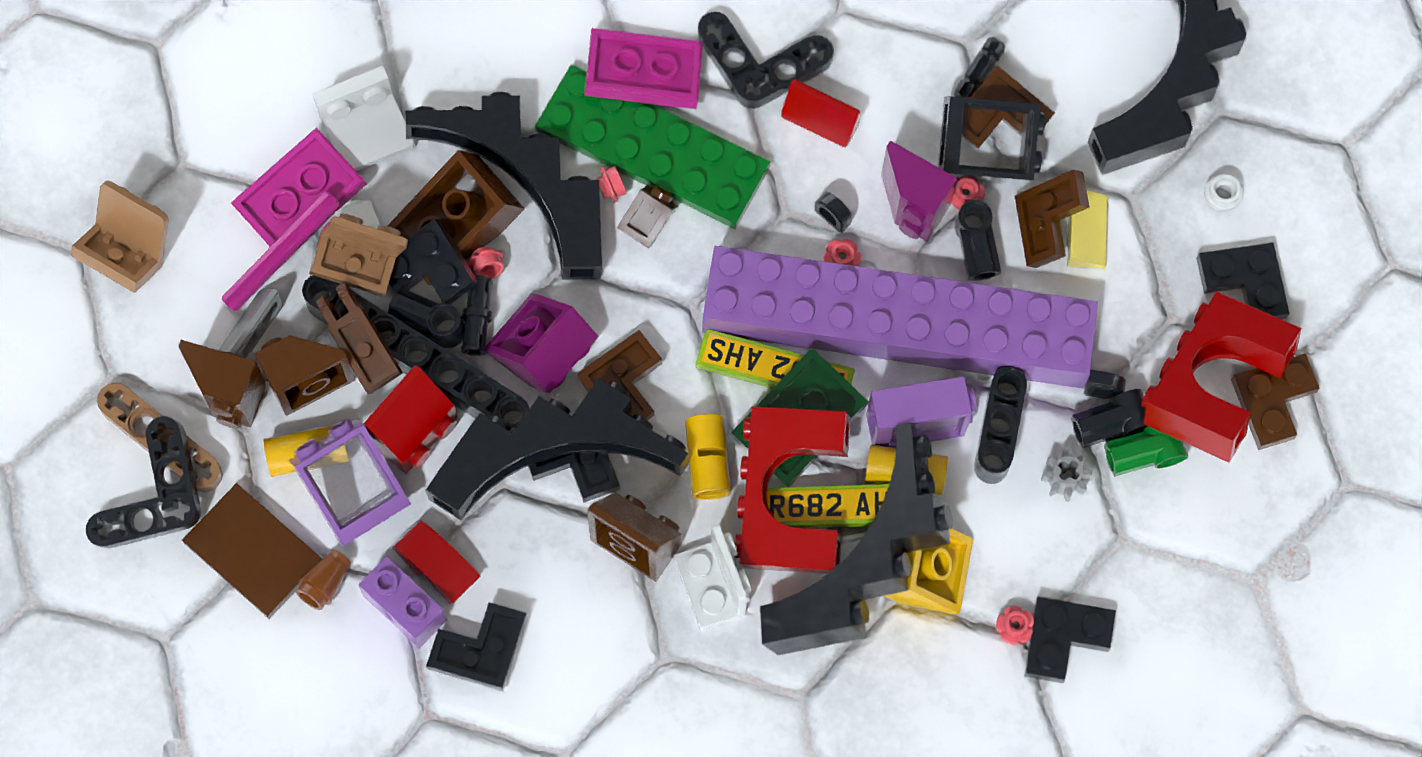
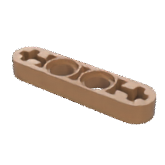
M121 383L106 385L98 394V408L111 423L149 453L146 435L136 433L134 429L135 424L142 417L147 416L155 419L162 415ZM113 396L118 399L122 396L121 399L125 406L131 410L128 417L116 406L110 409L111 405L108 402L110 397ZM163 426V433L157 435V439L167 444L168 437L174 435V430ZM186 435L191 458L203 469L210 465L209 471L212 474L208 480L201 477L197 481L198 475L193 469L197 491L205 493L213 491L222 481L221 467L211 454ZM172 462L167 465L169 470L180 479L182 478L183 470L180 469L182 466L179 462Z

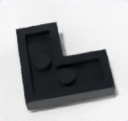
M434 218L408 238L406 249L395 259L389 285L394 293L398 292L400 288L409 291L427 277L441 301L452 304L477 285L479 281L443 222Z
M1273 242L1198 254L1196 259L1204 294L1241 288L1245 304L1279 319H1287L1290 312Z
M581 452L561 455L528 466L533 481L570 468L583 503L620 490V484L606 452Z
M1037 596L1033 613V632L1029 640L1024 676L1064 683L1070 645L1109 652L1116 610Z
M488 602L477 639L438 628L426 664L427 669L504 692L528 617L527 613Z

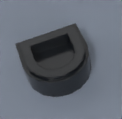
M825 191L816 200L814 211L839 233H843L851 225L852 214L837 196Z
M1090 369V375L1084 386L1083 394L1085 396L1112 399L1125 392L1126 379L1117 374Z

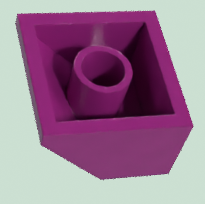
M890 140L886 146L881 176L894 223L899 226L900 231L912 239L921 238L928 242L951 205L957 178Z
M532 292L485 348L489 356L527 385L551 394L554 389L564 382L567 373L578 360L588 354L590 346L599 336L572 306Z

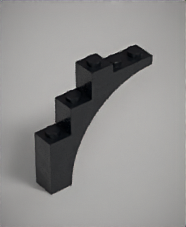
M1178 0L1180 16L1179 38L1174 59L1164 76L1139 103L1127 112L1111 121L1092 128L1088 145L1101 175L1185 148L1193 127L1189 114L1183 110L1213 100L1220 84L1219 75L1213 63L1239 55L1246 39L1245 26L1240 18L1236 19L1231 7L1218 11L1217 0Z
M494 92L489 96H482L481 110H474L469 106H457L452 108V110H436L433 107L420 106L414 110H405L406 139L444 143L477 154L502 169L529 194L548 223L555 240L562 280L600 279L602 250L599 180H590L586 176H573L567 180H561L559 138H551L547 134H533L528 138H521L520 96H512L507 92Z
M598 378L572 416L569 415L570 409L562 402L554 398L547 401L541 396H538L513 433L510 432L511 427L497 416L492 415L489 419L479 413L425 490L431 502L459 520H462L474 504L490 489L517 471L542 460L581 452H606L643 459L681 476L689 465V453L685 451L686 446L677 438L671 435H667L664 438L652 430L654 428L653 425L645 418L634 414L633 417L629 416L632 411L631 398L628 397L629 392L614 381H610L607 384Z
M912 423L896 426L897 446L890 485L873 523L861 541L841 563L816 583L785 599L760 606L762 645L777 655L866 638L865 624L869 622V609L865 600L908 591L907 576L911 575V563L907 553L950 544L949 529L953 528V516L949 506L945 505L934 495L935 483L928 467V458L932 456L931 443L928 436L923 434Z

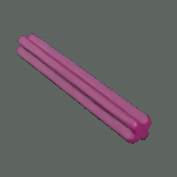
M324 192L227 290L221 298L222 301L231 310L237 311L332 215L340 205L338 200L329 192Z

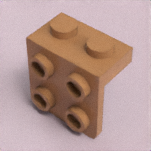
M106 180L99 190L95 225L72 245L71 256L136 293L162 267L169 218L157 206L149 204L129 192L126 188Z
M340 214V217H332L321 230L309 274L339 284L346 283L349 287L383 297L387 291L395 259L406 249L408 239L400 237L401 232L388 226H378L375 229L363 225V220L350 214Z

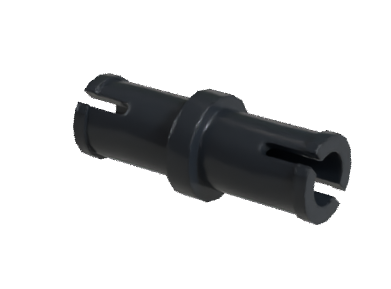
M475 275L479 283L468 291L467 307L462 310V319L465 321L461 352L464 354L468 352L470 356H482L486 354L488 323L492 322L493 312L489 310L493 279L483 275Z

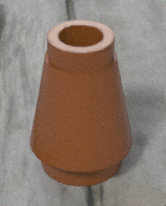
M331 550L328 555L298 581L300 585L296 590L298 597L316 610H322L325 605H330L348 567L351 565L350 560L339 551Z

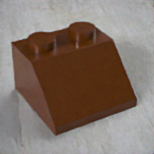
M289 335L284 339L278 337L269 340L262 345L260 351L255 353L263 374L286 416L355 381L344 350Z
M180 340L178 347L213 416L216 417V421L230 428L237 429L239 424L251 428L266 388V383L256 361Z

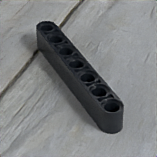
M312 275L305 280L302 286V294L309 312L329 326L316 301L312 300L317 292L328 291L331 293L328 299L334 305L340 318L349 311L338 296L336 287L340 285L339 283ZM352 291L379 333L384 330L395 333L393 338L385 342L404 374L407 375L415 365L418 366L456 407L474 418L481 413L489 419L494 415L503 420L504 416L510 411H518L524 416L530 408L527 401ZM416 350L424 351L427 354L420 362L407 360L408 355ZM448 370H453L459 374L458 378L450 383L439 380L440 375ZM478 391H487L491 394L490 398L484 403H476L471 400L472 395ZM521 420L515 424L507 423L511 427V433L514 432Z

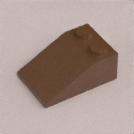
M458 150L388 224V227L399 230L401 232L400 237L408 239L434 218L439 219L443 222L465 260H467L476 249L485 247L497 238L525 208L479 155ZM427 277L424 278V281L428 285L432 286L429 279Z
M615 492L591 503L587 509L590 541L657 582L682 545V534L678 532L679 526L663 515L656 518L646 512V505L629 494L624 498Z

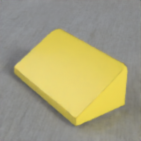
M1087 190L1090 208L1068 217L1067 267L1105 269L1107 196Z

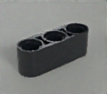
M1015 367L999 369L994 374L988 390L974 461L976 476L988 484L1001 482L1007 476L1013 461L1027 388L1025 375ZM1010 383L1016 388L1017 393L1013 395L1003 394L999 390L998 385ZM994 419L1005 420L1009 424L1010 429L1005 432H999L992 427L991 421ZM988 455H995L1001 459L1003 466L998 469L990 468L985 464L983 458Z

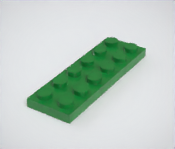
M572 64L569 66L535 124L536 132L547 134L551 138H559V143L609 168L615 166L618 172L646 186L648 185L653 188L654 185H658L670 192L674 200L736 230L770 169L771 161L654 104L584 96L586 71Z

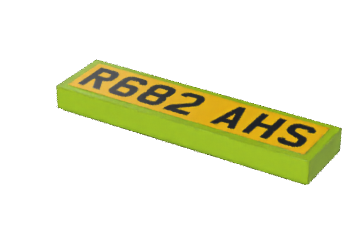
M706 328L695 368L773 389L804 355ZM828 362L850 384L852 383L855 373L854 368Z
M890 484L767 488V501L775 519L786 526L794 528L868 527L873 523Z

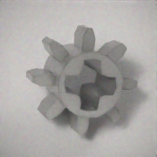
M1063 450L1058 461L1049 456L1046 465L1052 471L1044 472L1041 477V481L1050 483L1051 490L1049 496L1058 493L1064 495L1066 502H1069L1075 490L1082 495L1085 493L1087 486L1080 480L1089 479L1092 470L1083 469V455L1075 458L1069 456L1067 450ZM1067 471L1073 474L1072 478L1069 477L1065 481L1059 477L1060 474H1065Z

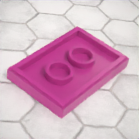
M591 28L584 96L697 109L703 42Z
M315 128L236 197L231 204L271 247L324 192H329L338 200L340 205L335 210L338 211L363 189L367 183L325 136Z

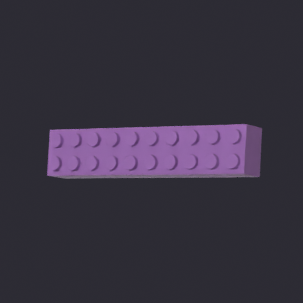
M714 246L703 312L702 333H705L707 328L748 340L813 348L816 350L994 375L1003 367H1015L1025 375L1028 381L1084 389L1090 375L1098 301Z

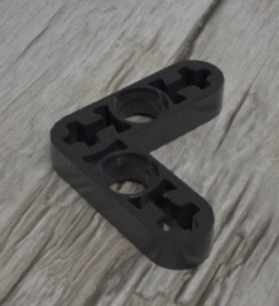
M709 12L703 15L698 22L699 41L703 42V48L737 100L747 108L756 109L787 93L793 79L805 83L825 72L833 62L834 48L832 43L826 37L814 35L758 64L731 21L724 14ZM709 25H713L715 29L721 27V39L724 44L720 48L716 35L714 33L707 34ZM814 48L817 52L824 51L823 60L819 61L816 56L808 59L811 49ZM736 52L741 54L744 62L740 67L731 68L723 62L724 56L728 53ZM803 61H805V70L802 69L801 65ZM782 64H788L794 68L796 73L791 79L782 80L775 75V68ZM764 74L768 75L769 81L767 83H765ZM751 83L753 87L760 86L759 95L755 96L753 92L746 94L747 84Z
M160 416L153 419L146 429V441L158 497L93 514L86 524V535L92 544L102 548H115L186 530L195 526L199 521L201 505L186 432L183 425L177 420L167 416ZM163 426L174 430V435L168 437V442L171 450H179L178 455L167 454L166 443L157 439V435L163 433ZM161 453L167 454L160 458ZM179 462L183 468L182 478L174 484H169L164 478V470L168 464ZM180 501L182 504L190 507V511L184 513L183 521L176 516L163 518L159 506L162 505V511L170 512L179 508L178 502ZM141 510H149L153 516L152 526L148 530L140 532L134 525L135 515ZM103 521L111 525L124 524L126 531L117 529L108 532L109 539L98 535V530L104 526Z

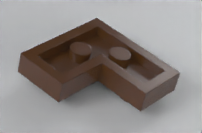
M998 65L993 67L969 97L1041 104L1040 112L1045 113V125L1055 114L1054 111ZM964 108L962 137L976 148H980L1001 120L1022 136L1024 113Z
M1075 169L1014 195L1027 267L1036 269L1065 257L1060 220L1090 208L1084 173Z
M638 330L578 372L577 379L587 392L590 391L598 378L607 384L610 381L618 383L629 392L628 397L631 398L632 411L629 416L633 417L634 414H637L648 421L654 416V410L634 384L662 365V358L642 332Z
M1306 353L1293 357L1281 378L1256 368L1233 375L1231 379L1242 409L1251 412L1248 425L1258 450L1294 440L1297 432L1285 403L1315 394L1320 389Z

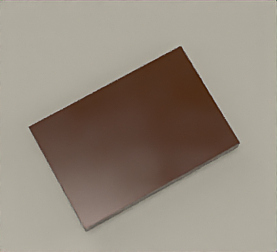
M237 483L182 539L183 544L268 619L296 592L300 586L298 581L322 560L316 552Z

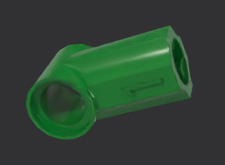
M1149 426L1141 433L1112 440L1104 445L1106 461L1114 477L1154 465L1157 469L1170 467L1188 458L1184 442Z

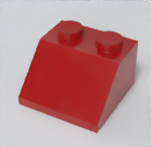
M415 365L363 424L380 453L407 474L413 467L418 469L425 463L431 454L429 448L438 438L443 440L453 431L457 424L455 420L457 414L455 405Z

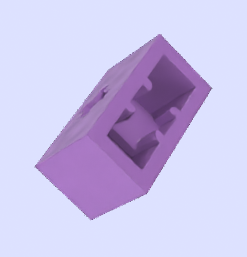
M387 556L358 584L362 595L419 649L447 621L444 610Z

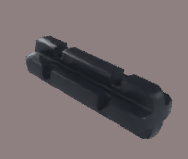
M995 37L987 38L982 46L983 49L977 54L964 74L965 77L957 85L954 93L955 97L969 98L993 69L996 61L1004 53L1005 44Z

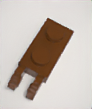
M342 283L336 287L338 296L348 309V314L340 318L332 302L325 296L316 300V303L329 324L327 327L338 347L344 350L349 365L367 394H372L403 374L364 307L360 306L346 283Z

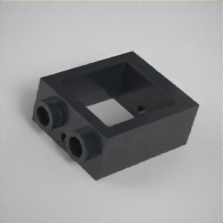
M955 96L944 97L938 168L950 174L1034 181V173L1040 172L1042 153L1037 150L1038 135H1043L1045 129V113L1040 112L1041 104ZM964 108L1024 113L1018 170L959 165Z

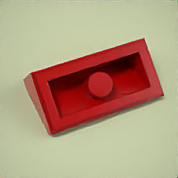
M793 79L781 110V117L841 147H847L859 126L861 111L803 82Z

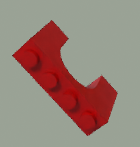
M1216 291L1209 304L1203 302L1199 307L1194 319L1195 326L1192 331L1185 330L1177 345L1178 353L1174 359L1170 357L1166 359L1159 375L1161 380L1156 387L1150 385L1142 400V406L1146 408L1145 425L1230 463L1247 435L1251 412L1205 391L1198 384L1193 373L1201 365L1209 361L1235 359L1281 378L1297 352L1302 328Z
M752 407L751 417L745 418L743 430L744 440L749 441L748 456H742L740 466L741 480H746L745 495H739L737 504L738 519H743L742 535L736 534L734 541L737 556L734 557L740 558L739 564L745 569L828 574L840 563L842 535L837 530L794 528L778 522L768 505L767 488L774 471L783 462L799 455L848 457L851 418L847 412Z

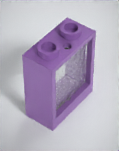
M964 376L871 391L866 412L872 445L896 448V426L912 423L923 434H926L930 442L964 437L968 424L973 422L972 412L977 410L976 397L973 388L967 389Z
M345 419L329 429L331 435L318 443L316 440L304 443L295 450L296 456L289 460L335 537L343 546L411 505L364 424L358 419L352 422L350 419Z

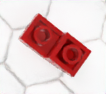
M422 520L418 521L392 546V549L417 576L423 575L448 604L454 603L481 577L445 539Z

